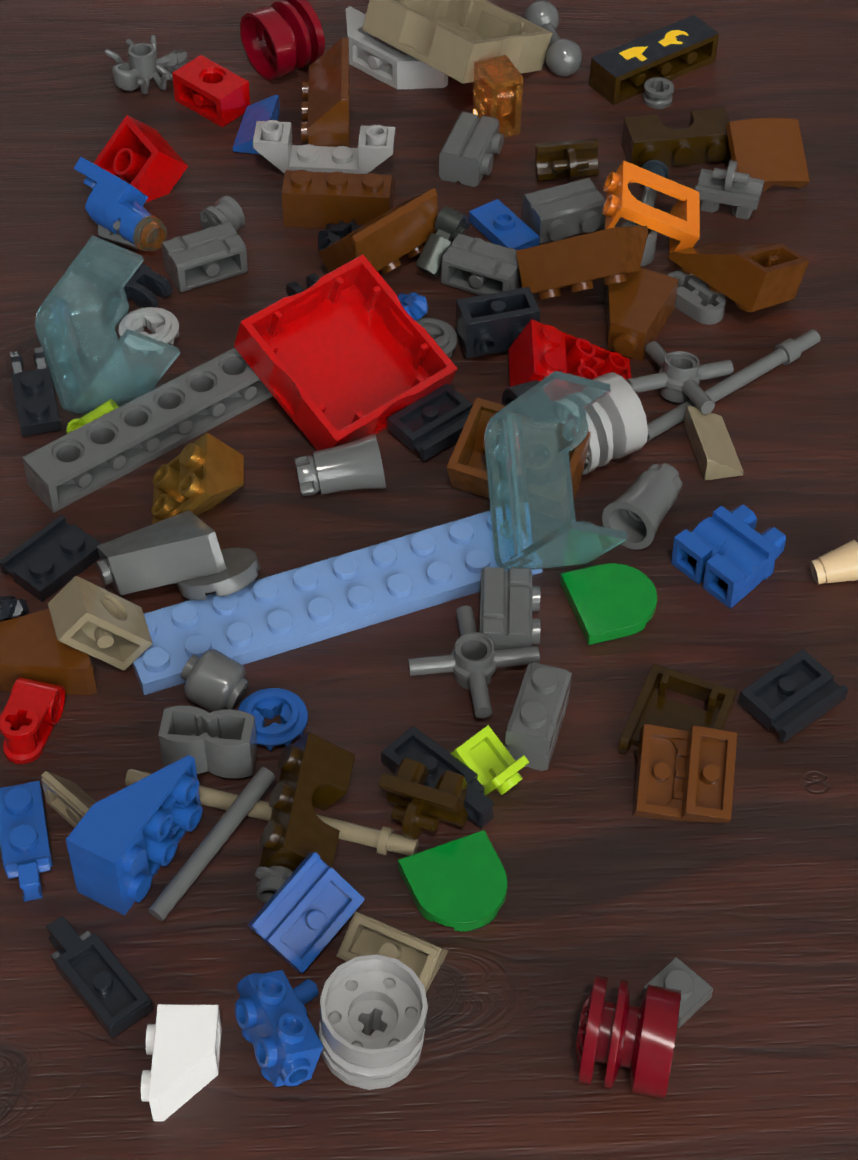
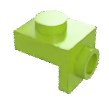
M489 725L450 753L478 774L477 780L485 788L483 793L485 796L494 789H497L503 795L523 779L518 771L529 763L525 755L515 761Z

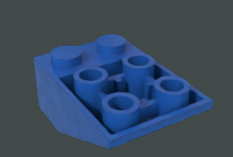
M188 755L91 806L66 838L78 893L124 916L135 901L140 902L143 900L150 889L154 875L161 866L165 867L172 861L180 840L187 831L192 832L201 820L203 808L200 802L199 780L197 779L194 757Z

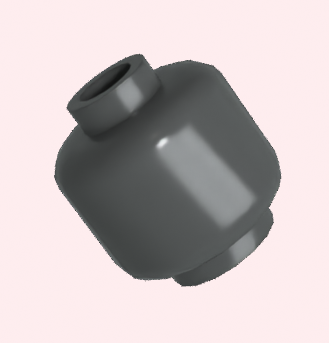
M209 649L200 658L192 655L180 676L186 680L184 685L185 697L210 712L224 709L235 710L249 686V681L245 679V667L215 649Z

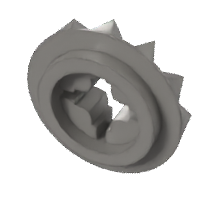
M157 307L140 308L130 312L121 320L119 324L121 343L128 345L130 351L141 349L145 355L149 350L154 349L160 353L163 346H173L174 339L179 337V322L174 314L165 309ZM146 326L154 334L144 332V327Z

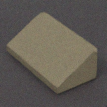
M686 406L684 428L704 481L743 476L744 471L722 416L711 412L703 414L697 407Z
M48 771L44 772L41 775L46 803L75 828L96 801L73 781Z
M355 911L336 957L349 961L358 956L378 954L398 959L414 970L424 985L425 992H427L445 960L448 950L372 916Z

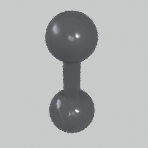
M545 0L531 3L525 10L523 18L552 32L545 57L547 67L553 74L560 77L573 75L582 64L583 55L579 45L570 39H560L556 32L560 21L559 12L552 3Z

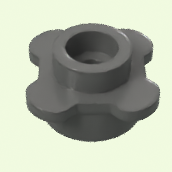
M282 866L257 868L255 871V876L259 878L256 885L257 898L266 904L293 871Z

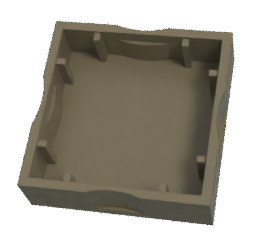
M369 0L362 28L365 32L461 83L542 70L552 32L498 7L489 0Z

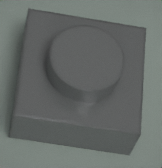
M676 957L644 986L642 997L648 985L681 990L677 1025L680 1028L711 999L713 987Z

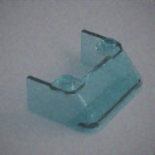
M93 235L41 304L35 320V328L43 347L48 367L50 368L62 408L78 414L91 412L109 399H113L117 405H121L154 390L157 382L180 355L179 348L127 329L118 340L114 328L127 315L129 308L124 286L144 259L142 255Z
M554 371L494 414L489 420L484 440L494 556L500 568L508 570L510 568H529L534 570L587 564L628 540L627 532L596 526L586 521L576 522L569 452L576 448L587 436L588 422L585 409L610 393V384Z

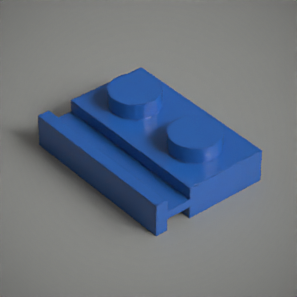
M310 852L247 926L254 930L297 973H303L363 903L365 898L332 867L326 865L316 852Z

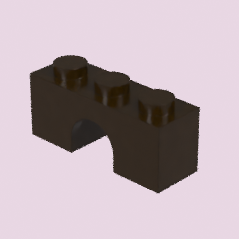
M724 108L691 111L689 127L685 129H671L664 126L658 114L624 117L621 146L627 162L641 168L649 160H659L665 163L667 167L730 161L731 153L726 131V124L730 120Z
M311 732L306 733L294 745L290 743L285 747L278 761V768L281 769L279 783L274 788L269 800V806L273 808L270 822L264 828L260 838V845L264 848L259 866L267 868L282 866L294 872L310 852H316L326 865L333 867L340 830L324 823L315 813L313 806L325 811L348 792L355 754Z

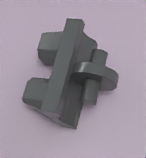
M730 160L728 170L719 168L708 170L702 168L698 184L695 187V190L700 192V210L713 213L719 210L720 203L733 205L732 214L737 218L748 220L753 210H757L764 180L749 177L750 174L737 172L738 161Z

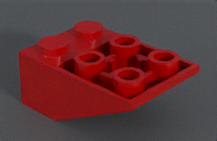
M533 319L530 320L508 349L510 387L538 380L544 385L550 397L563 394L572 388H581L585 382L610 372L622 376L625 380L631 378L630 359L617 352H611L591 344L585 339H579L564 333L554 326L545 325Z

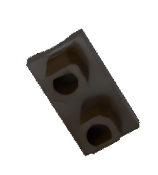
M597 138L535 144L536 179L538 181L562 178L573 180L581 176L599 175V141Z
M405 757L394 772V775L383 773L378 784L380 789L386 790L388 804L395 806L391 814L392 819L403 822V836L414 840L418 838L423 829L435 832L438 828L439 820L464 827L468 817V813L463 805L468 788L465 777L446 770L442 771L435 789L424 786L429 774L427 767L419 761Z

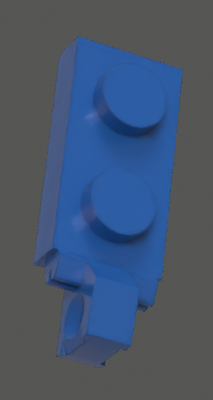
M40 781L0 788V845L3 866L8 879L19 877L24 902L43 898L40 872L51 871L50 867L53 866Z

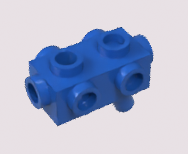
M283 970L247 975L237 985L240 997L235 1004V1016L238 1025L242 1028L243 1037L254 1046L255 1057L261 1067L262 1075L265 1079L272 1082L274 1088L284 1085L297 1086L306 1080H311L323 1045L307 1017V1010L304 1005L318 996L317 985L312 980L307 979L292 989Z

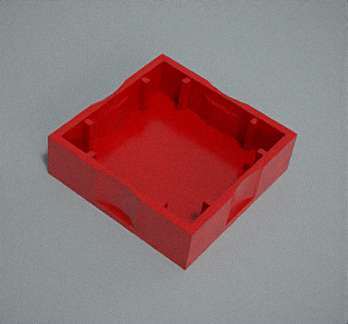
M363 254L324 275L305 291L284 297L241 321L234 343V348L316 450L332 448L353 442L373 433L375 435L387 428L388 417L444 384L448 383L450 385L458 370L425 328L419 325L406 312L396 293Z

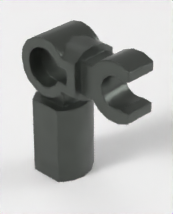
M448 206L442 208L434 227L437 232L436 234H430L415 264L419 270L433 277H439L442 271L443 255L449 246L451 247L458 233L463 235L465 229L468 230L470 227L467 215Z

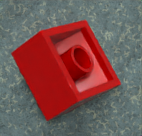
M126 115L94 161L95 165L124 180L148 196L146 202L168 195L188 168V165L156 129L129 115Z

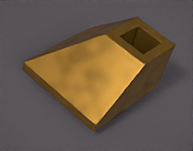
M209 433L204 434L194 443H189L177 457L168 464L161 465L154 474L153 505L151 509L152 524L188 510L198 516L218 505L244 485V455Z

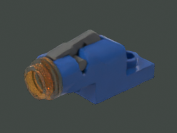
M80 157L73 169L84 175L83 183L93 189L87 199L85 209L98 225V235L103 239L136 250L156 251L162 247L161 243L167 238V229L161 219L151 215L143 207L148 196L124 180Z

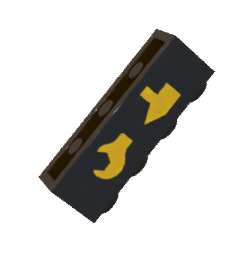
M689 16L592 57L589 86L612 105L618 104L645 92L644 84L648 79L661 77L671 81L715 62L719 33L697 16Z

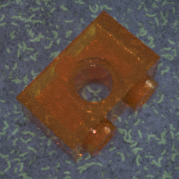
M506 55L475 62L473 114H477L479 118L482 116L497 118L500 122L499 133L503 134L504 138L520 134L523 76Z

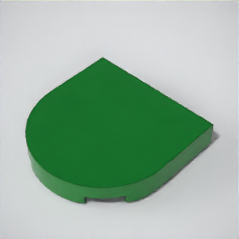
M608 563L561 573L560 584L588 645L636 634L646 627V623L655 613L657 605L656 588L652 581L636 568L624 564Z
M485 830L398 860V870L418 911L430 922L435 921L441 925L454 927V931L459 932L479 929L495 919L497 912L505 901L507 875Z

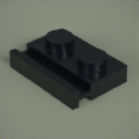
M446 383L388 417L387 429L410 450L419 452L420 458L425 461L458 441L473 404Z
M61 515L1 559V572L5 575H11L14 582L38 600L44 602L69 583L75 576H78L100 559L97 546L101 545V543L75 524L72 526L68 524L66 518Z
M802 649L742 690L738 702L768 730L773 728L780 735L779 739L784 743L844 701L849 688L845 685H838L833 680L834 675Z

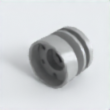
M614 372L606 373L587 381L581 388H572L563 394L551 397L560 423L591 432L582 474L592 472L596 467L607 465L611 459L622 458L640 450L647 442L648 425L641 401L632 386L622 376Z
M374 954L358 956L341 964L325 981L319 1010V1039L323 1045L321 1056L331 1073L346 1084L367 1090L390 1087L406 1078L419 1062L424 1043L428 1004L425 987L414 970L398 959ZM372 1029L375 1030L371 1036H368Z

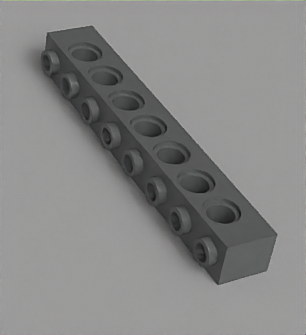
M233 348L22 457L27 484L46 506L55 513L269 399L273 395L238 351Z

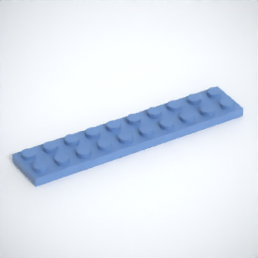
M506 505L258 579L245 588L227 596L217 597L215 592L206 595L207 599L188 600L145 613L144 617L153 644L132 663V667L143 694L147 695L186 683V680L180 676L187 661L192 655L200 658L209 649H215L244 665L480 592L481 570L484 567L504 568L505 571H508L510 568H529L532 571V575L543 572V560L511 506Z

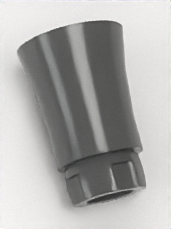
M375 433L353 442L313 451V456L304 455L294 458L302 496L313 495L321 492V495L339 491L386 488L384 470Z
M664 463L660 465L653 464L641 473L620 497L604 509L602 522L609 536L618 544L630 549L639 550L648 547L652 543L659 525L676 502L677 495L681 491L683 482L679 478V472L673 466Z

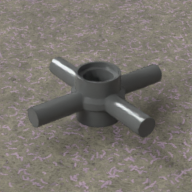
M652 341L647 344L645 351L660 367L659 373L626 379V381L636 393L660 389L661 396L666 400L677 403L691 400L703 414H708L714 409L715 403L698 386L700 381L732 375L734 368L730 360L699 365V359L695 355L683 351L667 353L658 342Z
M461 606L456 610L460 637L457 639L451 655L408 659L409 676L454 672L455 681L461 687L471 691L475 716L477 718H487L492 714L487 685L491 682L496 668L528 665V663L533 662L540 663L538 646L494 650L493 641L487 635L477 632L472 607Z

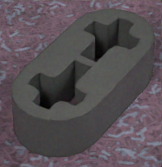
M674 271L667 275L679 279L675 308L702 324H716L723 319L726 299L722 293L710 290L707 287V283L695 275H688L683 271Z

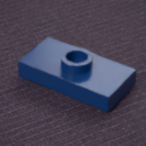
M499 199L469 211V222L493 244L521 250L538 246L540 243V236Z

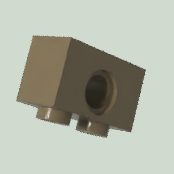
M75 576L48 603L58 641L121 670L128 668L153 644L140 606L78 576Z

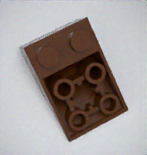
M712 242L670 253L668 259L680 266L681 271L688 275H695L707 283V287L710 290L726 295L735 301V305L739 309L747 312H755L794 300L809 263L808 259L782 243Z

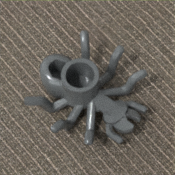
M151 35L150 44H134L131 39H127L129 62L123 63L121 57L110 49H105L104 52L105 55L116 62V65L112 67V77L114 84L118 88L131 92L140 86L141 92L147 94L149 81L154 78L162 91L166 90L167 80L173 82L172 72L187 64V51L183 52V49L178 52L173 50L169 54L157 59V37Z

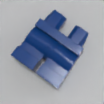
M744 504L732 511H728L721 505L713 511L712 517L704 519L692 532L685 529L674 537L671 564L697 584L704 580L703 589L731 609L763 579L766 580L773 574L775 560L784 551L786 536L775 527H769L762 534L755 531L757 517ZM691 556L697 560L696 567L688 561ZM720 580L728 584L727 591L719 585Z

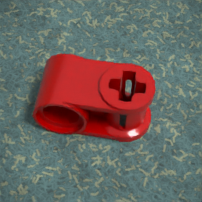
M22 677L16 680L11 690L10 698L0 715V733L5 737L3 751L5 757L10 762L28 764L41 756L54 726L59 722L64 710L66 699L64 686Z

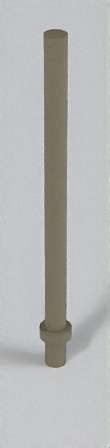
M130 768L126 774L125 786H129L152 773ZM199 785L200 802L204 806L227 811L239 796ZM258 800L246 816L270 822L273 808L269 806V802ZM317 814L324 823L340 830L338 839L377 848V853L387 855L388 851L406 856L417 853L419 839L413 840L403 835L393 833V828L383 826L379 830Z

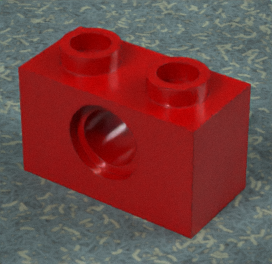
M202 55L172 72L175 101L222 128L243 115L247 106L250 105L249 81Z

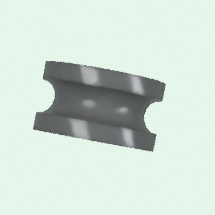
M654 77L645 82L643 102L647 106L663 109L672 104L674 85L670 80Z

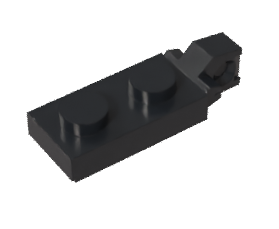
M412 726L381 752V762L393 772L396 771L405 757L425 765L429 774L424 786L434 789L442 771L448 770L463 775L468 784L463 803L468 813L467 820L482 829L494 818V802L483 794L485 788L477 780L478 774L416 727Z
M63 916L46 926L50 933L49 941L57 950L51 955L56 970L111 1038H114L153 1011L150 998L96 933L91 935L86 931L79 936Z

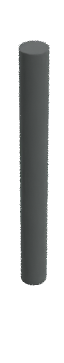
M261 767L153 902L148 912L154 918L162 922L276 779L269 769Z

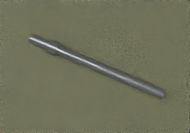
M811 329L796 339H786L776 345L774 351L704 392L714 403L777 366L781 364L788 365L799 359L803 351L820 342L819 333L815 329ZM688 400L647 424V442L684 421L686 406L696 407L694 403Z

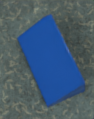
M279 95L270 96L247 106L233 145V152L261 155L253 148L256 122L278 121L280 116Z

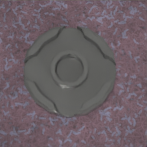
M240 547L222 549L221 552L227 570L217 574L177 582L180 594L188 599L204 600L207 599L205 593L216 591L217 597H223L245 588L258 576L257 571L260 570L256 552Z

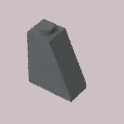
M190 510L98 545L97 549L101 560L95 562L103 584L105 586L110 584L120 595L217 574L227 570L215 531Z

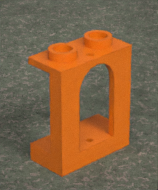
M624 160L616 173L610 172L603 191L607 193L602 214L606 216L605 229L615 227L622 217L668 236L669 254L694 247L700 238V192ZM636 182L674 197L678 201L671 209L670 214L637 200L630 193L628 184Z

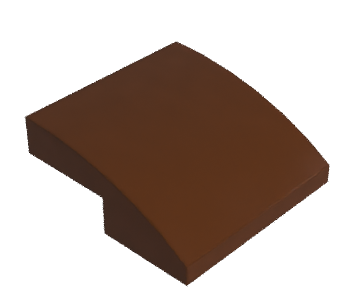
M752 118L731 121L726 124L731 159L738 161L737 172L750 174L749 177L764 180L762 191L768 190L773 185L803 188L810 182L798 119Z
M644 724L640 729L632 816L684 822L729 823L732 815L737 733L700 726H692L689 731Z

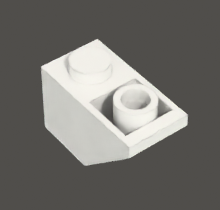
M158 1004L156 1024H148L146 1029V1054L153 1055L151 1070H143L141 1078L142 1102L150 1103L153 1121H165L218 1076L222 1033L218 1005Z

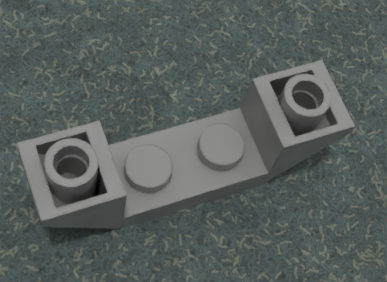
M351 6L345 9L346 38H349L350 65L397 90L444 88L448 85V75L410 55H404L375 40L373 35L362 30L366 14Z
M276 120L257 121L253 148L284 174L285 170L338 171L368 174L393 155L395 127L361 125L358 148H349L347 146L327 147L310 144L292 145L291 122H279Z

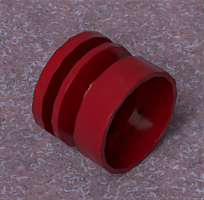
M277 0L270 7H260L246 13L241 18L240 37L244 51L255 71L266 80L272 81L289 74L294 68L300 69L308 64H312L325 52V37L322 25L315 10L307 0Z
M595 975L594 985L586 1001L583 1002L575 1051L579 1067L578 1083L591 1085L595 1062L607 1064L604 1088L612 1089L619 1068L625 1067L630 1068L632 1093L665 1099L678 1025L681 990L648 985L640 1007L630 1005L628 981H620L617 1002L605 1001L608 977Z

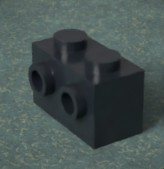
M529 287L456 300L455 332L466 359L508 351L531 319L540 322V309Z

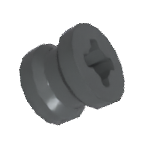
M222 196L215 202L214 207L207 206L200 212L199 216L204 230L208 227L231 222L235 230H238L245 224L242 208L229 196Z

